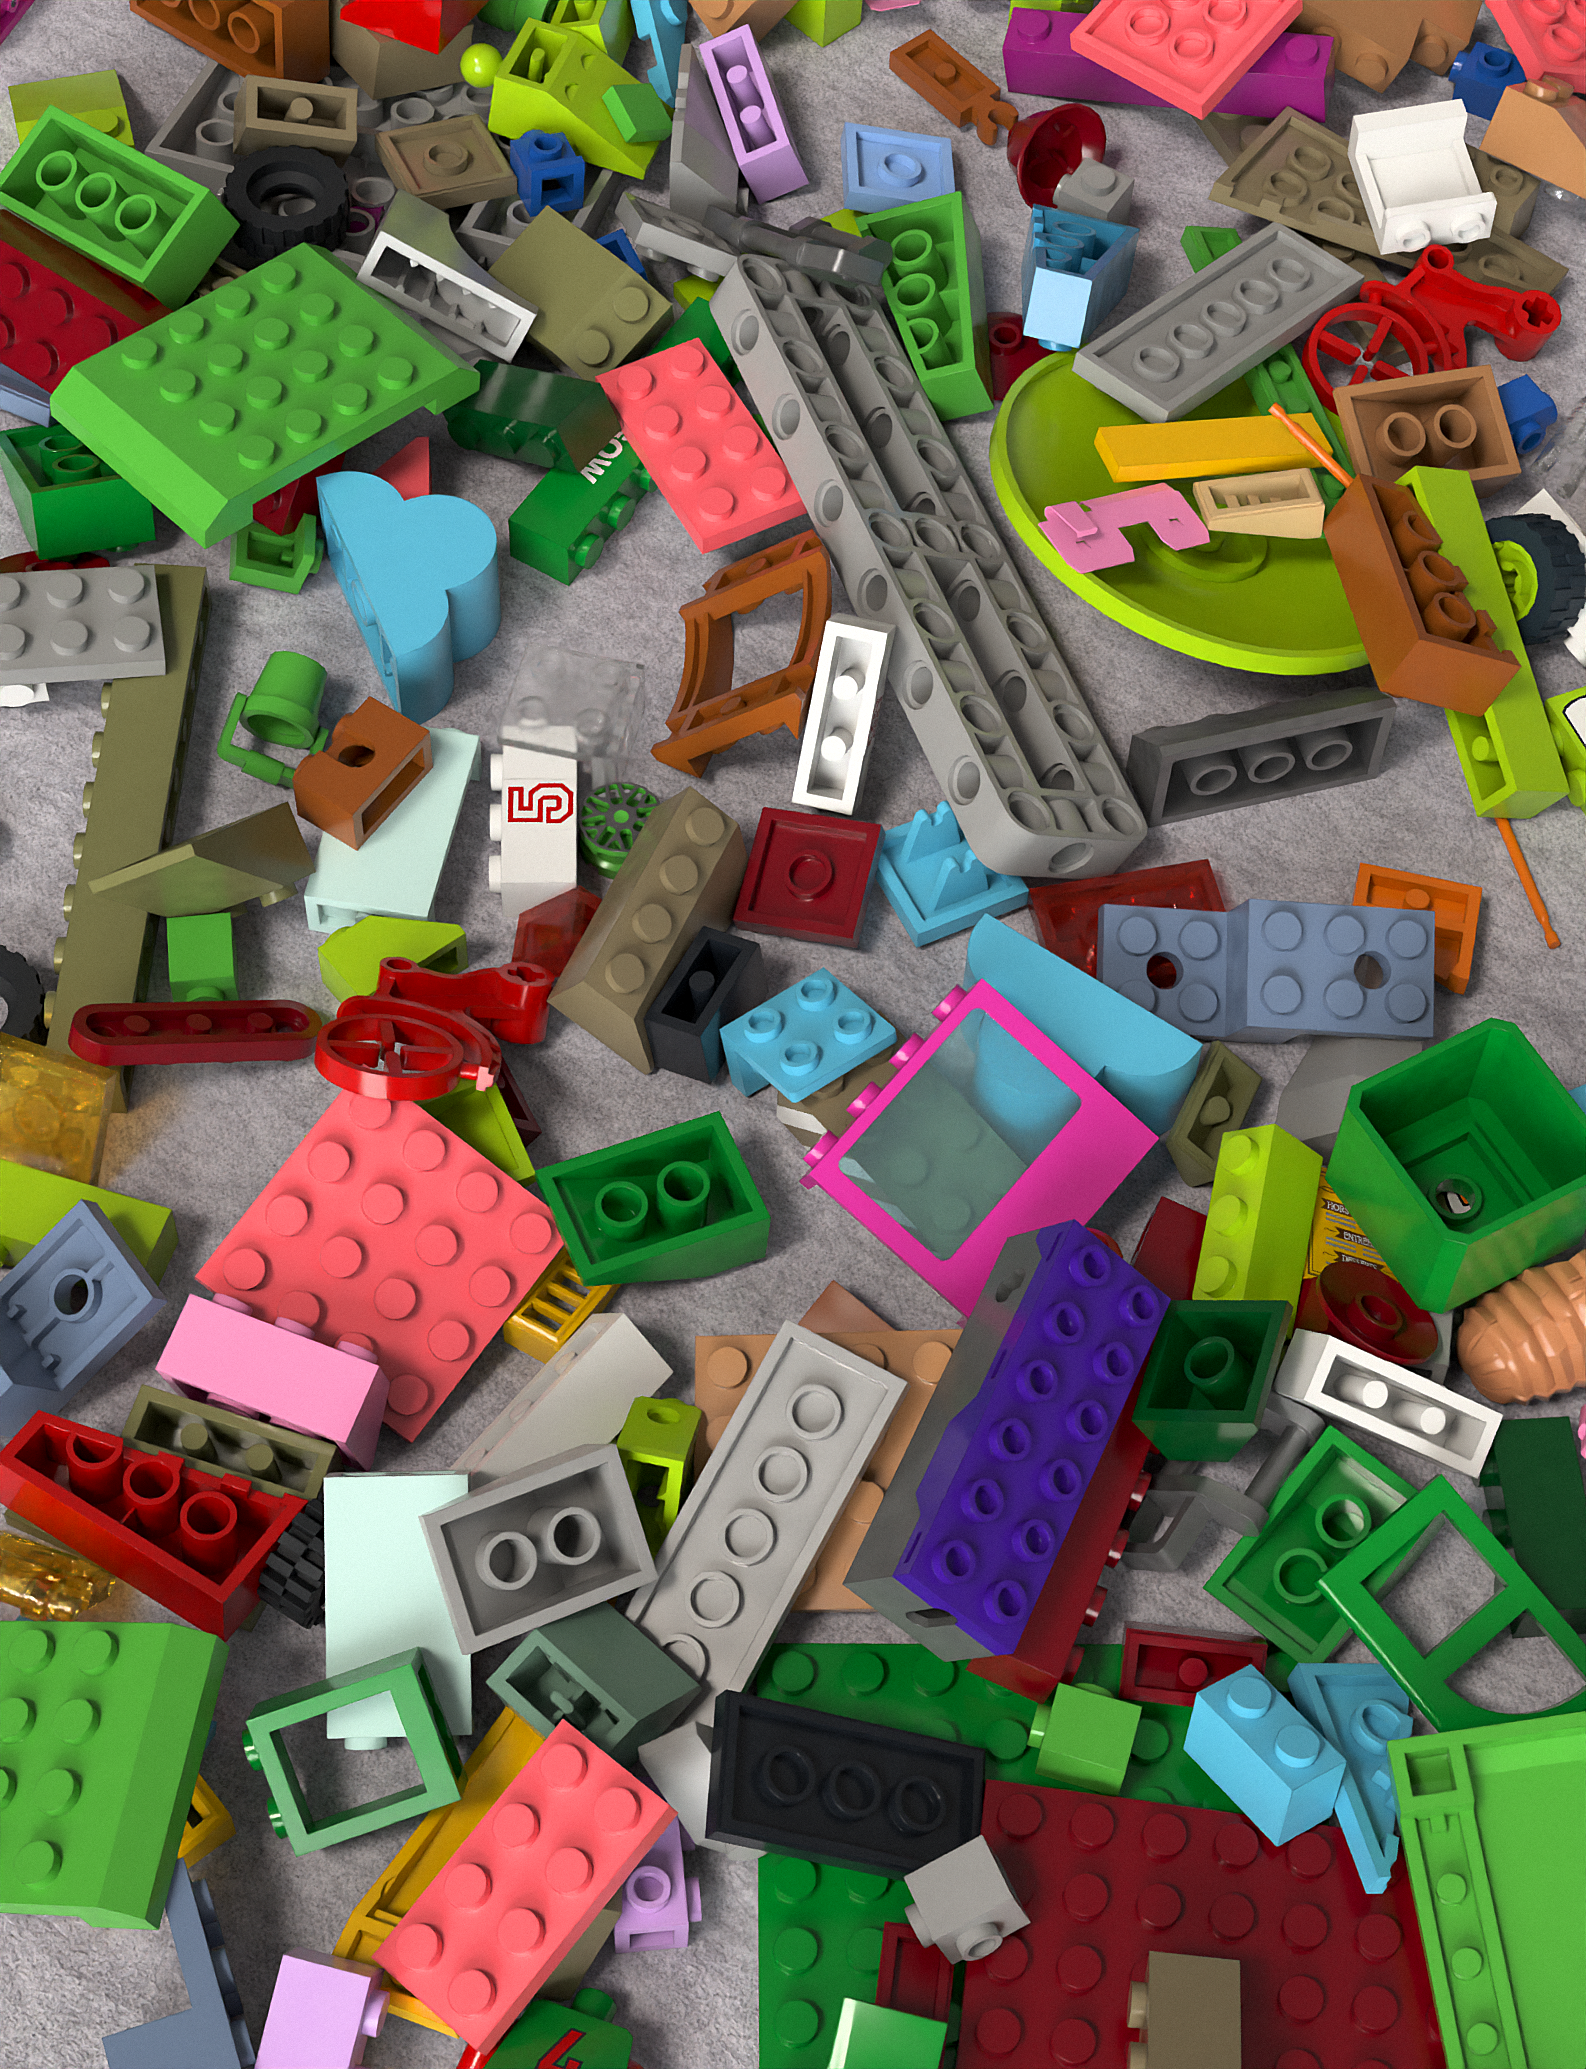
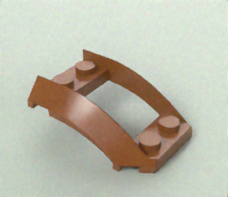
M813 529L719 569L702 585L706 590L704 596L680 607L678 613L685 621L684 668L675 703L665 722L672 733L668 739L654 744L650 750L657 761L701 779L713 754L725 752L735 745L739 739L757 732L761 735H767L786 724L798 740L808 720L826 621L831 618L832 610L830 554ZM803 589L801 626L794 654L788 667L731 690L734 667L731 613L737 611L738 614L743 615L756 609L770 596L782 591L790 595Z

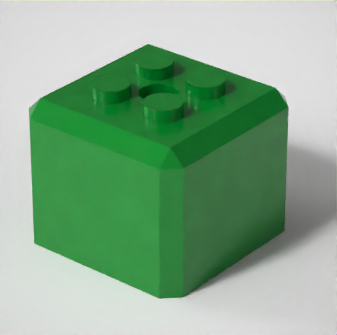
M1491 1017L1351 1086L1329 1158L1325 1180L1419 1309L1443 1314L1523 1273L1525 1269L1532 1268L1580 1243L1586 1230V1115L1515 1023ZM1446 1191L1458 1193L1468 1201L1470 1210L1464 1213L1448 1212L1438 1204L1436 1195Z

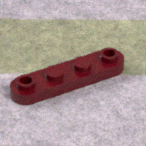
M285 999L89 1004L79 1008L74 1013L68 1035V1044L78 1057L95 1067L278 1060L289 1062L307 1058L315 1052L317 1035L322 1028V1021L319 1015L310 1007Z

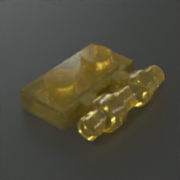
M0 1530V1602L20 1608L21 1617L33 1621H46L50 1618L56 1621L75 1622L79 1613H82L84 1610L87 1611L111 1597L116 1576L93 1561Z

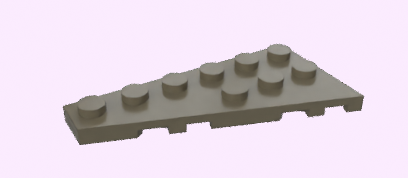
M1289 106L1269 124L1215 181L1208 200L1283 224L1412 269L1425 249L1421 248L1413 252L1402 251L1380 254L1347 155L1349 141ZM1493 225L1489 238L1477 239L1469 243L1458 242L1442 245L1449 249L1454 257L1452 269L1463 276L1483 285L1505 287L1520 294L1527 290H1540L1552 297L1561 286L1569 271L1567 267Z

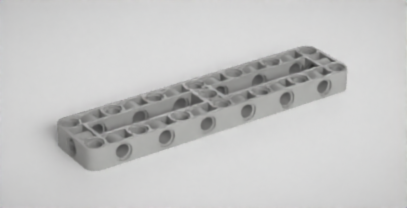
M755 254L739 256L709 302L710 311L809 516L830 554V559L858 617L896 625L887 677L971 850L986 867L1004 875L1087 880L1108 879L1147 836L1148 827L1145 818L874 293L868 285L860 284L854 288H847L796 271L788 265L787 261Z

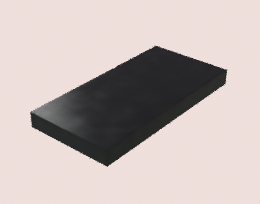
M726 1689L715 1697L705 1839L905 1882L904 1877L980 1836L985 1791L986 1749Z

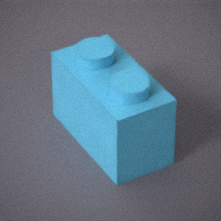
M1252 1664L1196 1694L1183 1749L1276 1847L1331 1817L1347 1760Z

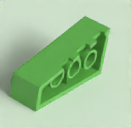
M962 191L854 218L862 238L868 235L891 244L893 255L890 264L884 270L881 285L920 383L939 421L943 422L995 409L980 231Z

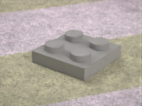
M623 191L615 213L626 229L625 234L637 244L635 249L642 255L664 263L667 262L669 256L687 262L686 268L691 273L713 282H717L720 275L725 277L737 258L742 255L739 250L731 246L728 240L702 227V221Z

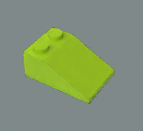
M115 69L8 86L20 145L51 104L135 149L129 117Z

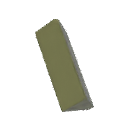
M1219 1040L1212 1042L1165 1142L1182 1180L1189 1187L1214 1181L1222 1135L1225 1132L1240 1130L1263 1080L1258 1073Z

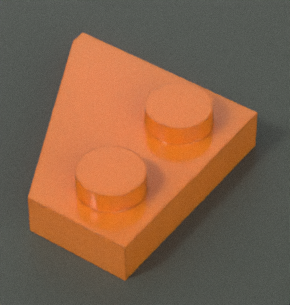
M1360 862L1351 905L1435 911L1434 980L1452 992L1464 995L1470 976L1483 887Z

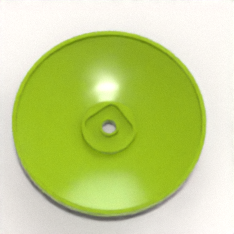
M1084 343L1080 348L1072 347L1070 351H1057L1039 360L1025 370L1012 384L1001 404L990 435L989 461L995 490L1008 519L1021 539L1034 555L1079 597L1106 616L1148 639L1189 656L1226 667L1278 675H1318L1341 672L1369 664L1326 538L1300 539L1208 530L1210 543L1176 551L1160 539L1147 521L1118 528L1132 546L1135 561L1080 574L1067 565L1038 525L1040 522L1048 521L1045 516V508L1048 506L1076 501L1084 512L1092 510L1084 504L1080 505L1081 501L1164 482L1173 488L1174 491L1181 493L1206 526L1193 494V483L1278 471L1114 483L1094 445L1098 427L1152 423L1145 421L1137 413L1107 393L1098 390L1092 383L1072 371L1077 351L1090 343ZM1242 375L1176 422L1262 415ZM1322 405L1354 471L1340 418ZM1215 503L1217 509L1228 508L1226 504Z

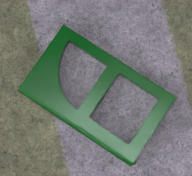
M1442 1474L1435 1475L1325 1572L1319 1573L1313 1582L1438 1733L1586 1711V1685L1563 1701L1543 1709L1524 1713H1498L1471 1704L1453 1692L1443 1682L1524 1610L1585 1682L1586 1644ZM1442 1512L1504 1586L1422 1657L1360 1582Z

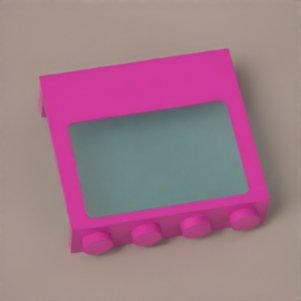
M983 978L972 985L967 991L959 984H956L931 1012L939 1020V1023L924 1039L914 1032L889 1060L897 1069L881 1088L874 1081H871L846 1108V1111L854 1119L838 1137L828 1129L802 1158L811 1168L799 1180L808 1190L818 1185L962 1315L957 1321V1324L962 1329L966 1326L1007 1237L1073 1219L1082 1226H1085L1159 1139L1155 1133Z

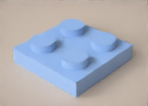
M845 122L840 138L844 209L872 214L955 192L950 138Z

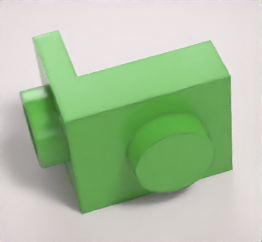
M304 513L295 532L284 536H279L263 524L254 522L231 534L229 580L298 595L308 573L316 574L322 561L324 542L323 539L316 538V516Z

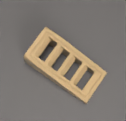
M1309 468L1193 483V494L1208 530L1300 539L1320 538L1322 535L1325 504ZM1215 503L1226 504L1228 508L1217 509Z

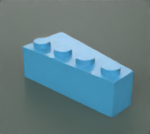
M1033 204L1021 265L1023 335L1038 338L1040 346L1054 351L1064 352L1072 350V347L1080 348L1127 294L1140 229Z

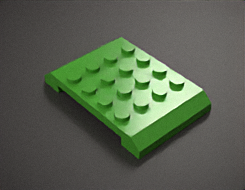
M303 242L74 365L50 396V410L52 417L198 544L207 549L252 523L254 503L422 406L436 416L476 393L480 389V372L385 295L356 280L357 273L327 248Z
M0 1621V1913L76 1916L92 1927L159 1930L230 1649L217 1635L174 1623Z
M1586 1711L1387 1741L1386 1754L1392 1795L1447 2069H1586Z

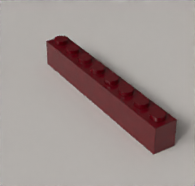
M1161 1196L1144 1226L1130 1265L1171 1300H1192L1207 1216ZM1157 1332L1014 1653L969 1659L965 1669L1040 1704L1045 1703L1057 1683L1070 1686L1085 1651V1648L1074 1644L1081 1624L1091 1628L1097 1619L1108 1589L1097 1585L1103 1567L1105 1565L1111 1569L1115 1568L1130 1535L1129 1530L1120 1527L1126 1508L1137 1511L1151 1481L1152 1474L1142 1470L1148 1452L1158 1455L1160 1451L1131 1421Z

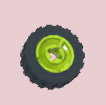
M1543 513L1508 515L1485 521L1524 646L1551 642L1550 640L1559 639L1567 634L1566 630L1569 627H1574L1579 619L1577 616L1580 609L1584 608L1586 602V558L1584 553L1580 551L1579 541L1575 534H1570L1566 529L1567 525L1562 521L1553 520L1551 515Z

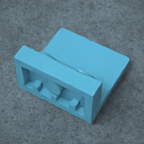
M824 967L719 1029L732 1084L743 1095L748 1097L771 1083L787 1099L794 1103L801 1101L897 1042L895 1028Z

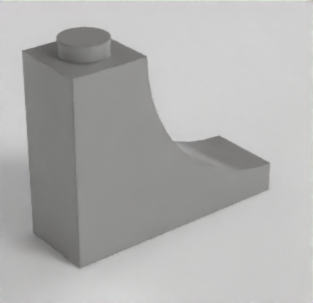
M399 188L372 239L356 280L511 363L533 323L539 307L505 287L482 269L463 250L450 229V215Z

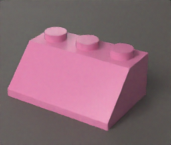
M215 1293L212 1301L193 1294L189 1295L155 1368L178 1396L336 1445L344 1465L362 1472L370 1471L374 1462L390 1382L380 1366L375 1365L378 1357L374 1353L345 1341H340L337 1349L313 1341L315 1332L287 1318L277 1317L274 1325L250 1317L253 1312L250 1306L224 1294Z

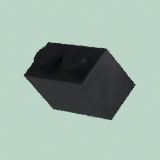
M706 926L701 928L643 1018L656 1067L710 1085L712 1084L726 1061L719 1029L761 1005L769 993L760 943Z

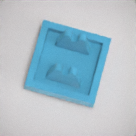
M948 801L940 802L937 806V811L928 814L925 809H921L916 812L913 821L885 831L886 836L875 878L916 948L976 925L985 913L996 917L1027 905L1029 890L1020 876L997 873L977 859Z

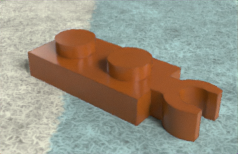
M931 29L890 52L889 69L959 129L972 122L977 126V136L984 143L992 146L997 142L998 126L996 124L1003 125L1010 131L1011 127L1018 122L1019 113L1016 108L1007 102L1000 101L1001 88Z

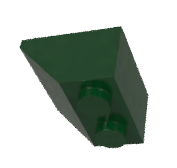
M1171 1300L1158 1328L1131 1421L1168 1460L1229 1462L1259 1431L1294 1307L1288 1300Z

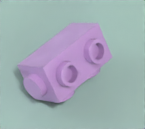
M636 1777L668 1803L651 1777ZM677 1816L622 1884V1914L613 1928L615 1954L688 1947L689 1922L702 1921L698 1876L684 1878L682 1857L683 1851L695 1850V1842Z

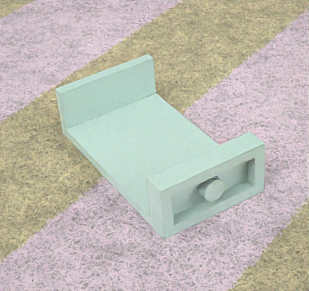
M422 726L430 731L433 768L358 851L325 831L323 832L314 861L316 872L310 875L304 893L309 930L332 934L342 927L353 926L369 915L436 922L434 901L469 780L480 781L482 775L480 736L467 734L455 728L438 729Z
M471 1469L329 1473L324 1477L326 1679L419 1646L454 1742L458 1746L459 1735H472L475 1726V1711H472L471 1654L462 1655L418 1516L471 1492ZM390 1690L327 1712V1739L344 1738L345 1749H382L388 1746L387 1737H407Z

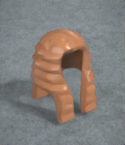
M1586 1248L1578 1252L1569 1261L1525 1269L1523 1273L1492 1288L1491 1291L1480 1294L1476 1306L1464 1310V1321L1456 1331L1455 1352L1460 1366L1470 1377L1472 1384L1489 1401L1499 1404L1515 1402L1527 1406L1533 1399L1548 1402L1554 1393L1569 1394L1574 1387H1586Z

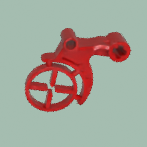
M1433 244L1424 249L1407 277L1396 286L1378 280L1364 282L1359 292L1360 300L1363 302L1338 306L1322 316L1305 342L1302 353V366L1320 403L1339 416L1332 393L1334 388L1328 383L1320 369L1317 349L1349 366H1353L1361 355V351L1354 345L1325 331L1332 325L1345 321H1364L1377 325L1362 355L1363 359L1367 362L1373 360L1387 333H1391L1407 351L1412 363L1414 376L1428 374L1427 356L1431 357L1435 372L1466 368L1467 351L1463 333L1464 328L1467 326H1476L1493 335L1496 347L1508 359L1517 362L1529 361L1535 358L1560 325L1562 317L1560 306L1553 297L1540 290H1527L1520 294L1505 287L1477 283L1452 269L1454 257L1449 249L1439 244ZM1381 360L1374 364L1369 373L1370 377L1376 381L1410 376ZM1359 365L1348 385L1363 383L1368 373L1367 366Z
M386 957L381 959L379 964L377 987L374 995H357L344 1000L338 1008L337 1019L328 1022L319 1030L314 1057L315 1067L325 1079L334 1085L359 1095L394 1101L431 1099L455 1089L461 1078L477 1081L476 1090L485 1092L488 1087H493L498 1079L501 1068L502 1052L494 1036L516 1044H535L546 1039L551 1006L547 999L553 990L555 976L550 970L542 966L524 962H512L504 964L499 968L479 969L463 974H446L418 967L417 963L407 958ZM373 1040H374V1041L377 1042V1044H376V1043H367V1042H357V1041H373ZM395 1042L406 1044L401 1046L400 1056L394 1052ZM380 1056V1059L384 1061L383 1071L369 1069L378 1067ZM363 1063L367 1065L369 1068L362 1067ZM402 1070L424 1071V1072H420V1073H403Z

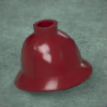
M1068 103L1057 106L1052 110L1036 112L1018 121L1011 127L1008 133L1006 149L1007 160L1011 170L1017 177L1019 192L1025 204L1031 209L1033 204L1057 209L1058 206L1053 204V196L1061 178L1067 173L1072 175L1086 157L1099 163L1103 162L1107 140L1105 126L1100 115L1092 108L1080 103Z

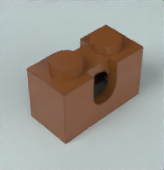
M371 696L354 713H347L339 720L332 734V745L326 752L319 750L316 754L307 755L299 763L292 779L297 815L356 851L433 768L430 731Z

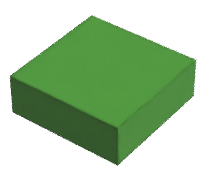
M651 83L612 85L602 96L626 143L666 140L672 133L673 123Z

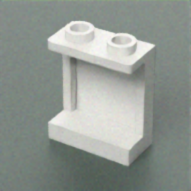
M1462 99L1353 116L1347 155L1381 255L1402 251L1413 252L1433 244L1469 243L1477 239L1490 237L1497 201L1493 192L1482 193L1463 139L1468 115Z

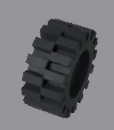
M324 1492L320 1493L317 1499L313 1498L307 1503L304 1514L299 1512L292 1520V1528L288 1533L283 1532L277 1541L280 1543L278 1549L271 1552L266 1561L269 1567L261 1572L258 1581L261 1584L257 1588V1595H259L261 1600L305 1629H311L313 1624L317 1626L322 1622L325 1611L321 1608L325 1603Z

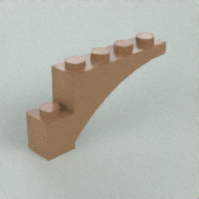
M1302 0L1303 11L1284 32L1334 37L1335 68L1383 94L1408 62L1409 58L1436 74L1443 76L1454 63L1459 51H1463L1469 44L1483 1Z

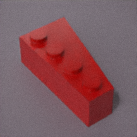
M38 1410L0 1452V1503L200 1630L217 1635L225 1643L261 1601L259 1595H257V1588L261 1584L258 1582L261 1572L269 1567L266 1561L270 1553L278 1549L280 1543L277 1541L283 1532H289L292 1528V1520L299 1512L304 1514L306 1505L309 1500L288 1493H284L283 1497L279 1498L252 1489V1481L225 1473L223 1478H219L186 1467L184 1458L160 1450L157 1456L124 1446V1441L121 1437Z

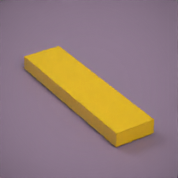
M1312 413L1286 414L1293 422L1298 423L1332 457L1334 451ZM1273 415L1098 427L1094 440V445L1114 483L1324 467L1289 432L1288 427Z

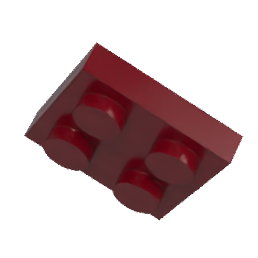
M763 807L733 917L737 928L857 948L886 836L882 824Z

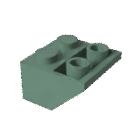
M606 1600L535 1628L486 1680V1684L499 1699L544 1741L561 1720L564 1719L627 1771L639 1759L638 1747L657 1739L702 1690V1687Z

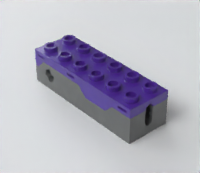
M1075 1219L1007 1237L842 1585L944 1662L1014 1653L1171 1301L1166 1294L1123 1260L1118 1243L1112 1237L1097 1229L1085 1228Z

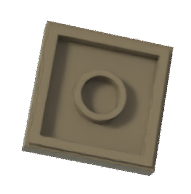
M479 114L374 134L375 151L397 190L401 188L439 210L517 194V177Z

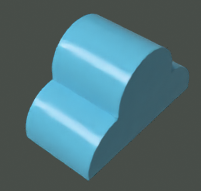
M357 471L334 472L316 477L325 554L394 710L420 725L435 717L448 703L454 689L453 663L463 661L481 652L492 642L499 630L501 602L495 528L486 513L475 504L459 497L436 494L404 501L400 493L387 481L375 475Z
M985 913L974 927L969 938L962 988L967 991L972 985L983 978L1153 1133L1159 1136L1170 1130L1195 1080L1203 1044ZM973 1009L959 1024L961 1036L968 1049L974 1055L968 1105L1020 1161L1033 1162L1080 1107V1100L980 1009Z

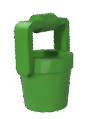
M275 651L270 654L250 696L247 697V695L237 692L217 744L218 756L226 762L241 767V772L275 786L277 783L294 789L292 782L295 773L294 769L286 767L285 763L254 750L250 749L248 751L231 744V740L239 721L243 728L266 742L294 749H304L311 746L308 755L316 754L319 750L322 751L329 733V729L319 726L320 723L318 721L328 674L325 668L317 661L296 652Z

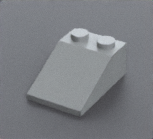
M616 1444L580 1445L524 1466L418 1516L462 1655L472 1654L659 1579Z

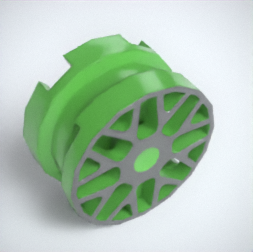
M610 782L595 788L589 793L578 810L579 850L585 864L591 863L598 869V875L614 880L651 811L661 804L657 796L646 787L632 782ZM627 789L631 790L629 793L624 792ZM618 790L620 797L610 799L609 791ZM602 793L606 794L605 797H600L598 795ZM638 793L643 794L640 801L633 799ZM589 802H593V803L598 804V805H596L595 807H592V806L589 805L588 803H589Z

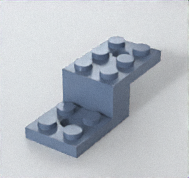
M1247 899L1229 912L1104 904L1098 908L1097 980L1193 1039L1279 1045L1300 1034L1427 1041L1434 1038L1435 911L1264 899ZM1162 956L1173 963L1177 978L1171 989L1157 988L1148 979L1146 967L1151 957ZM1359 956L1372 957L1381 966L1383 979L1377 989H1368L1357 981L1354 974V964Z
M81 1199L0 1281V1436L14 1437L38 1410L56 1415L168 1302L167 1298L96 1202ZM84 1279L88 1286L87 1303L81 1311L74 1314L70 1307L71 1289L77 1281Z
M179 1858L176 1860L165 1903V1910L192 2008L102 2037L109 2069H254L257 2056L245 2019L231 2021L232 2017L244 2014V2009L225 1947L212 1951V1948L224 1945L225 1941L206 1878L191 1881L184 1858Z

